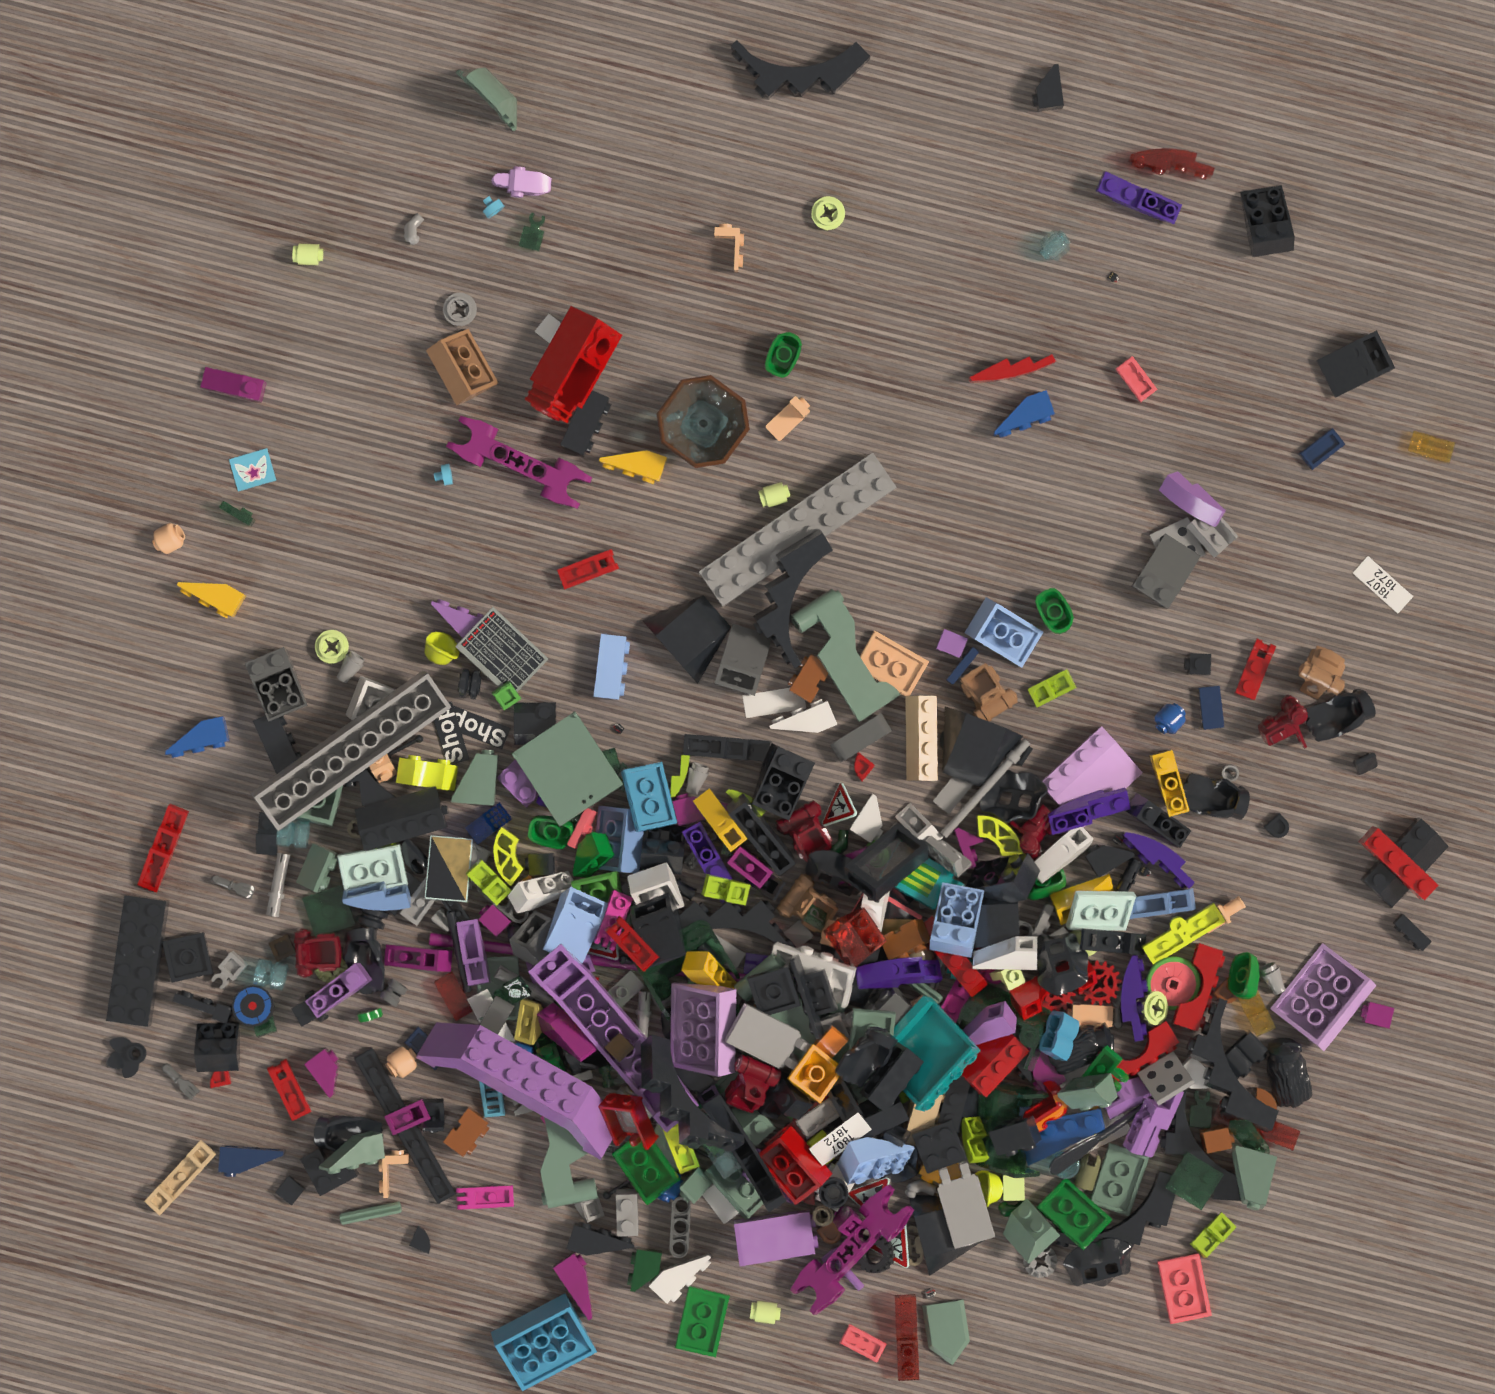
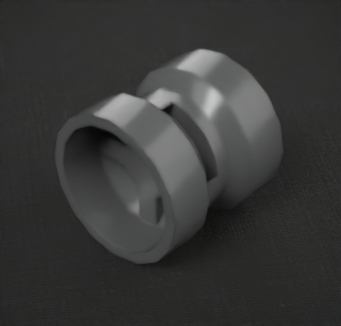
M390 978L387 983L388 987L379 996L396 1007L400 1002L399 998L401 995H405L408 988L397 980Z

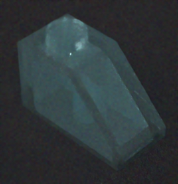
M706 1144L702 1145L724 1179L742 1168L732 1152H727L714 1146H707Z

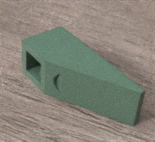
M369 1131L353 1135L319 1166V1169L328 1171V1174H335L341 1172L340 1169L359 1168V1164L363 1163L365 1165L376 1164L377 1160L385 1158L382 1133Z
M701 1167L695 1168L680 1184L679 1194L687 1203L691 1200L695 1204L712 1184Z

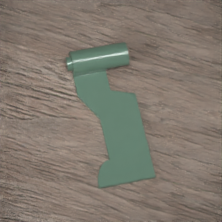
M830 589L790 615V620L799 633H803L816 623L821 622L830 639L817 656L858 722L900 696V693L887 682L876 683L856 651L855 622L843 603L844 598L838 590Z
M770 954L734 985L737 993L748 1002L753 998L747 977L785 966V959L780 954ZM798 994L801 1006L770 1015L800 1031L799 1034H801L800 1038L808 1041L809 1044L815 1043V1036L811 1034L809 1029L810 1021L808 1015H805L802 1008L801 995ZM849 1040L832 1058L837 1063L840 1062L842 1056L849 1050ZM796 1046L792 1051L799 1060L806 1053Z
M544 1117L549 1138V1148L541 1168L544 1192L541 1193L543 1205H547L548 1209L597 1199L598 1193L595 1179L589 1178L573 1182L570 1170L571 1163L588 1153L582 1150L583 1147L567 1129Z

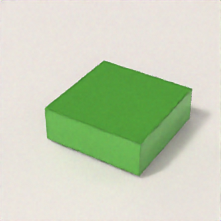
M510 681L492 692L503 710L521 700L520 695Z

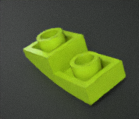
M980 1117L962 1119L963 1144L969 1163H980L989 1159L982 1141L987 1134Z

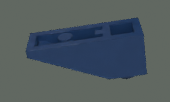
M222 1145L220 1146L218 1172H223V1176L236 1177V1173L240 1174L283 1156L286 1149Z

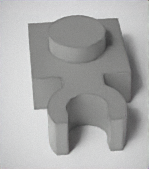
M231 951L218 966L222 972L215 974L211 981L214 982L221 978L223 984L219 988L223 989L229 984V978L235 981L249 964L237 953Z

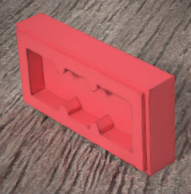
M1133 356L1115 369L1140 403L1158 390Z
M590 808L583 811L567 843L568 846L575 849L578 848V844L588 833H591L593 828L591 825L598 812Z
M850 1323L840 1340L842 1345L876 1363L887 1345L882 1340Z

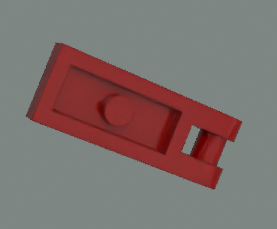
M607 550L558 569L557 572L564 590L620 569L618 563H615L613 559V550ZM605 559L607 567L601 568L599 561Z
M1256 638L1234 692L1251 700H1255L1276 649L1275 645L1262 643L1263 640ZM1259 650L1266 653L1264 659L1257 656Z
M619 915L615 919L616 922L611 927L608 926L605 932L642 971H646L659 956ZM623 928L625 931L618 935L617 932Z
M284 1059L276 1066L271 1065L267 1067L269 1075L292 1121L312 1112L288 1060ZM284 1071L287 1077L280 1080L278 1074Z

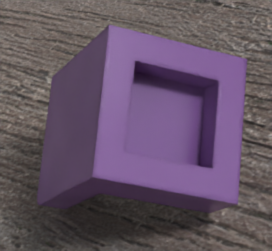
M944 629L936 650L959 658L968 638Z

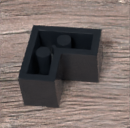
M781 1072V1079L774 1087L769 1086L766 1091L764 1104L759 1107L758 1112L760 1115L776 1120L781 1114L800 1120L810 1109L812 1103L806 1095L787 1079L790 1074Z
M1022 1116L1002 1121L989 1132L997 1156L1003 1154L1006 1157L1018 1153L1017 1150L1023 1148L1024 1151L1032 1150L1042 1140L1034 1116L1023 1119Z
M318 1148L300 1159L319 1196L328 1193L359 1175L357 1168L340 1169L341 1172L335 1174H328V1171L319 1169V1166L327 1159L322 1148Z

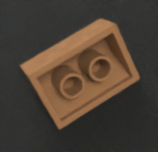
M469 329L443 338L426 350L456 405L471 400L499 384Z

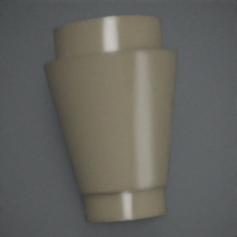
M825 1205L818 1206L813 1211V1220L819 1226H827L833 1220L834 1210Z

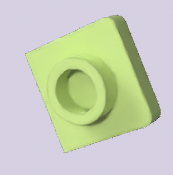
M997 969L989 973L993 981L1001 980L1007 990H1012L1026 982L1021 970Z

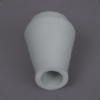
M350 651L349 654L345 655L336 677L340 681L348 683L364 666L363 662L365 659L359 654Z
M693 762L692 766H689L686 792L698 795L701 786L709 775L708 766Z
M1275 962L1268 963L1260 968V976L1273 991L1274 995H1278L1286 990L1280 968L1276 966Z

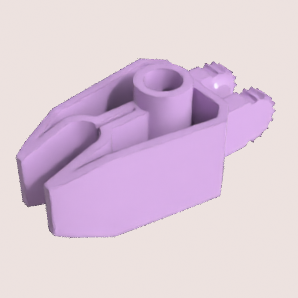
M515 166L508 173L495 174L491 181L494 187L506 188L507 193L511 194V197L523 198V195L539 196L549 193L551 191L552 178L541 172L525 171V167Z

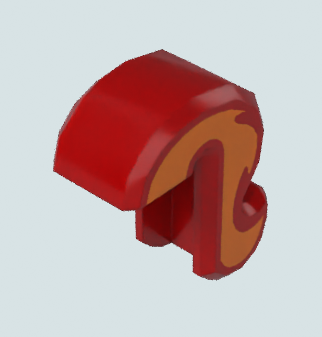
M1055 1081L1043 1082L1049 1096L1026 1110L1023 1118L1034 1116L1039 1132L1048 1127L1047 1121L1061 1118L1069 1107L1058 1097L1057 1093L1062 1088Z

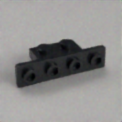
M794 955L790 959L789 969L792 975H795L797 981L796 990L802 996V1008L805 1015H808L810 1032L815 1036L816 1040L821 1039L825 1033L819 1015L836 1011L838 1007L825 969L805 974L799 955Z

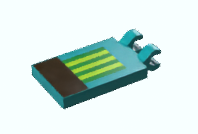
M899 842L879 880L913 853V851ZM928 858L894 888L935 910L938 905L942 882L964 887L965 884L952 879L954 875L950 871Z

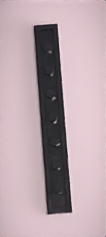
M373 1047L354 1058L386 1115L406 1106ZM418 1125L398 1133L400 1140L437 1204L455 1195L456 1191Z

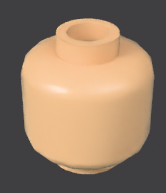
M168 523L154 531L152 543L157 551L170 554L183 546L185 534L179 525Z
M399 1047L387 1056V1063L385 1065L393 1077L404 1078L416 1069L417 1064L415 1060L417 1055L411 1048L407 1050L404 1047Z

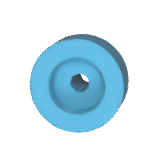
M489 196L483 200L487 206L483 213L488 219L505 207L500 199L493 202Z
M449 464L441 465V472L434 473L435 481L443 480L445 486L453 484Z

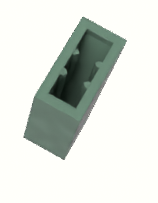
M482 750L481 754L476 753L451 802L494 806L499 755H494L493 750Z
M1236 1145L1232 1150V1157L1241 1202L1252 1210L1263 1209L1267 1203L1277 1156Z

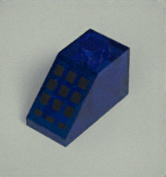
M499 802L465 827V829L478 845L511 821L512 817Z

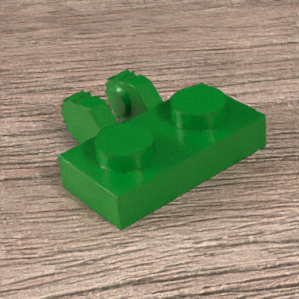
M1108 1045L1104 1047L1081 1076L1111 1073L1123 1083L1129 1080L1128 1074L1121 1068H1117L1123 1058ZM1113 1078L1115 1089L1118 1092L1121 1090L1122 1085Z

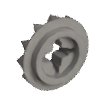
M465 293L452 294L446 299L443 306L446 320L452 325L460 327L470 324L477 312L475 301ZM455 302L461 307L468 305L464 309L465 317L460 313L453 314L457 310Z
M1048 1246L1038 1255L1039 1258L1045 1255L1044 1261L1048 1265L1047 1267L1045 1265L1036 1267L1037 1261L1035 1259L1028 1264L1023 1258L1024 1267L1030 1275L1043 1278L1048 1277L1054 1272L1057 1265V1256L1051 1247Z

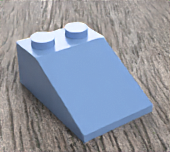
M986 597L966 629L965 634L1022 668L1042 636L1043 631Z

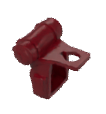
M1286 695L1280 703L1282 711L1274 716H1267L1257 725L1259 733L1268 746L1296 734L1299 743L1305 749L1307 745L1299 725L1307 720L1308 713L1296 697Z
M814 800L794 810L790 820L784 818L776 820L777 830L783 835L789 834L792 837L794 850L799 858H803L806 862L811 852L832 848V838L827 828L819 823L818 817L822 812L821 807Z
M1044 805L1038 809L1035 817L1029 819L1021 828L1013 821L1008 823L1022 836L1020 848L1024 853H1028L1034 862L1042 855L1040 842L1045 835L1051 834L1048 814L1051 812Z
M300 929L294 932L295 968L298 976L306 978L313 975L314 969H319L320 972L336 971L337 968L341 967L342 951L339 936H335L334 933H321L315 937L311 936V931L307 929Z
M740 1055L734 1066L738 1075L726 1088L725 1100L726 1103L736 1108L753 1113L754 1110H758L764 1104L765 1093L769 1086L774 1087L781 1079V1070L776 1069L772 1065L757 1061L750 1056Z

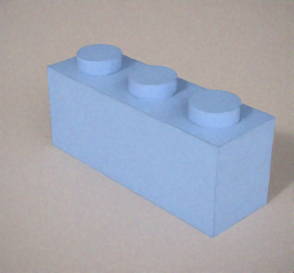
M601 634L594 697L619 700L620 696H624L625 683L621 682L622 675L627 674L628 663L624 662V656L629 654L630 642L626 641L627 637Z

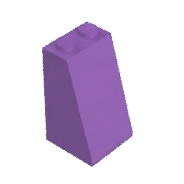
M809 1210L750 1217L747 1220L744 1218L734 1220L739 1266L815 1254L814 1248L819 1247L817 1235L813 1236L812 1227H816L813 1214L810 1215Z

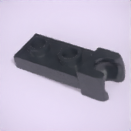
M182 990L181 993H175L173 1002L212 1014V1019L223 1023L229 1022L232 1006L221 1002L215 1005L213 1004L214 1000L206 997H201V1000L194 998L193 993Z

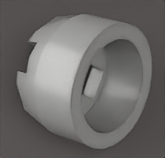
M1228 764L1224 766L1222 776L1233 782L1238 778L1239 770L1237 766ZM1228 768V769L1232 770L1233 772H1235L1236 774L1233 775V774H1231L1230 772H1227V771H1225V770Z

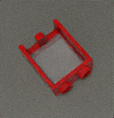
M609 1093L599 1104L598 1107L615 1146H619L627 1136H631L629 1138L631 1146H637L642 1140L644 1149L648 1150L659 1138V1135L655 1134L643 1105V1097Z

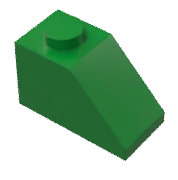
M588 833L578 844L572 872L573 876L591 877L614 856L607 834Z

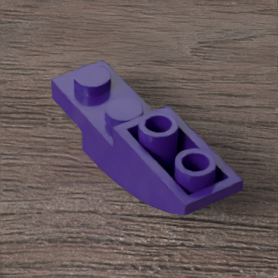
M1106 171L1103 172L1096 188V192L1111 198L1114 202L1170 224H1175L1182 204L1147 188L1134 185Z
M1126 788L1106 793L1103 790H1099L1058 807L1048 814L1051 834L1054 835L1093 824V819L1129 810L1130 803Z
M700 821L682 831L705 874L733 880Z
M1129 832L1122 834L1125 838L1123 842L1131 850L1135 848L1140 853L1138 857L1146 865L1148 863L1154 865L1159 860L1160 863L1158 865L1166 873L1170 871L1175 876L1173 880L1181 888L1185 886L1190 889L1195 884L1181 869L1186 861L1170 848L1146 836Z
M1133 955L1130 959L1124 975L1121 992L1123 1022L1131 1021L1135 1042L1144 1040V1035H1147L1146 1023H1142L1140 1014H1144L1141 1012L1143 1005L1142 1002H1138L1137 998L1145 997L1148 987L1146 979L1142 980L1141 971H1144V964L1142 958L1139 959L1138 955Z
M922 957L900 958L856 967L855 972L858 989L898 988L900 984L940 983L942 981L939 960H922Z

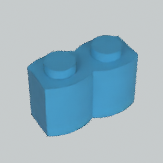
M1052 1011L1047 1019L1046 1031L1040 1041V1051L1055 1060L1067 1061L1072 1053L1073 1040L1079 1031V1021L1064 1012Z

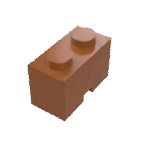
M812 654L809 658L806 656L803 658L802 665L799 666L802 670L798 676L794 674L788 683L791 686L789 691L810 704L819 691V688L816 687L820 680L824 682L828 676V672L820 659Z
M923 919L911 920L900 926V931L896 933L891 931L880 937L888 960L910 958L909 954L926 950V945L930 944L931 938Z
M470 1106L458 1121L461 1124L458 1129L454 1127L443 1141V1143L462 1157L466 1153L471 1155L477 1146L474 1143L479 1136L483 1138L490 1129L487 1126L490 1121Z
M1224 1124L1198 1129L1202 1149L1207 1154L1232 1149L1231 1143L1235 1142L1232 1130Z

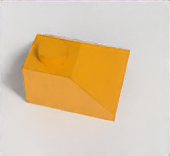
M811 1044L787 1079L808 1098L821 1103L840 1077L835 1073L838 1063L814 1044Z

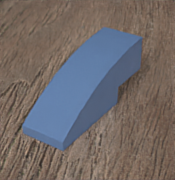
M382 881L343 891V904L357 908L387 911L411 907V896L407 884L386 888L385 882Z
M1193 888L1136 896L1129 919L1195 910Z

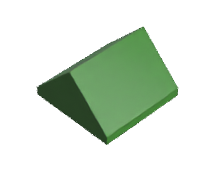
M619 872L571 881L573 888L608 903L613 890L623 893Z

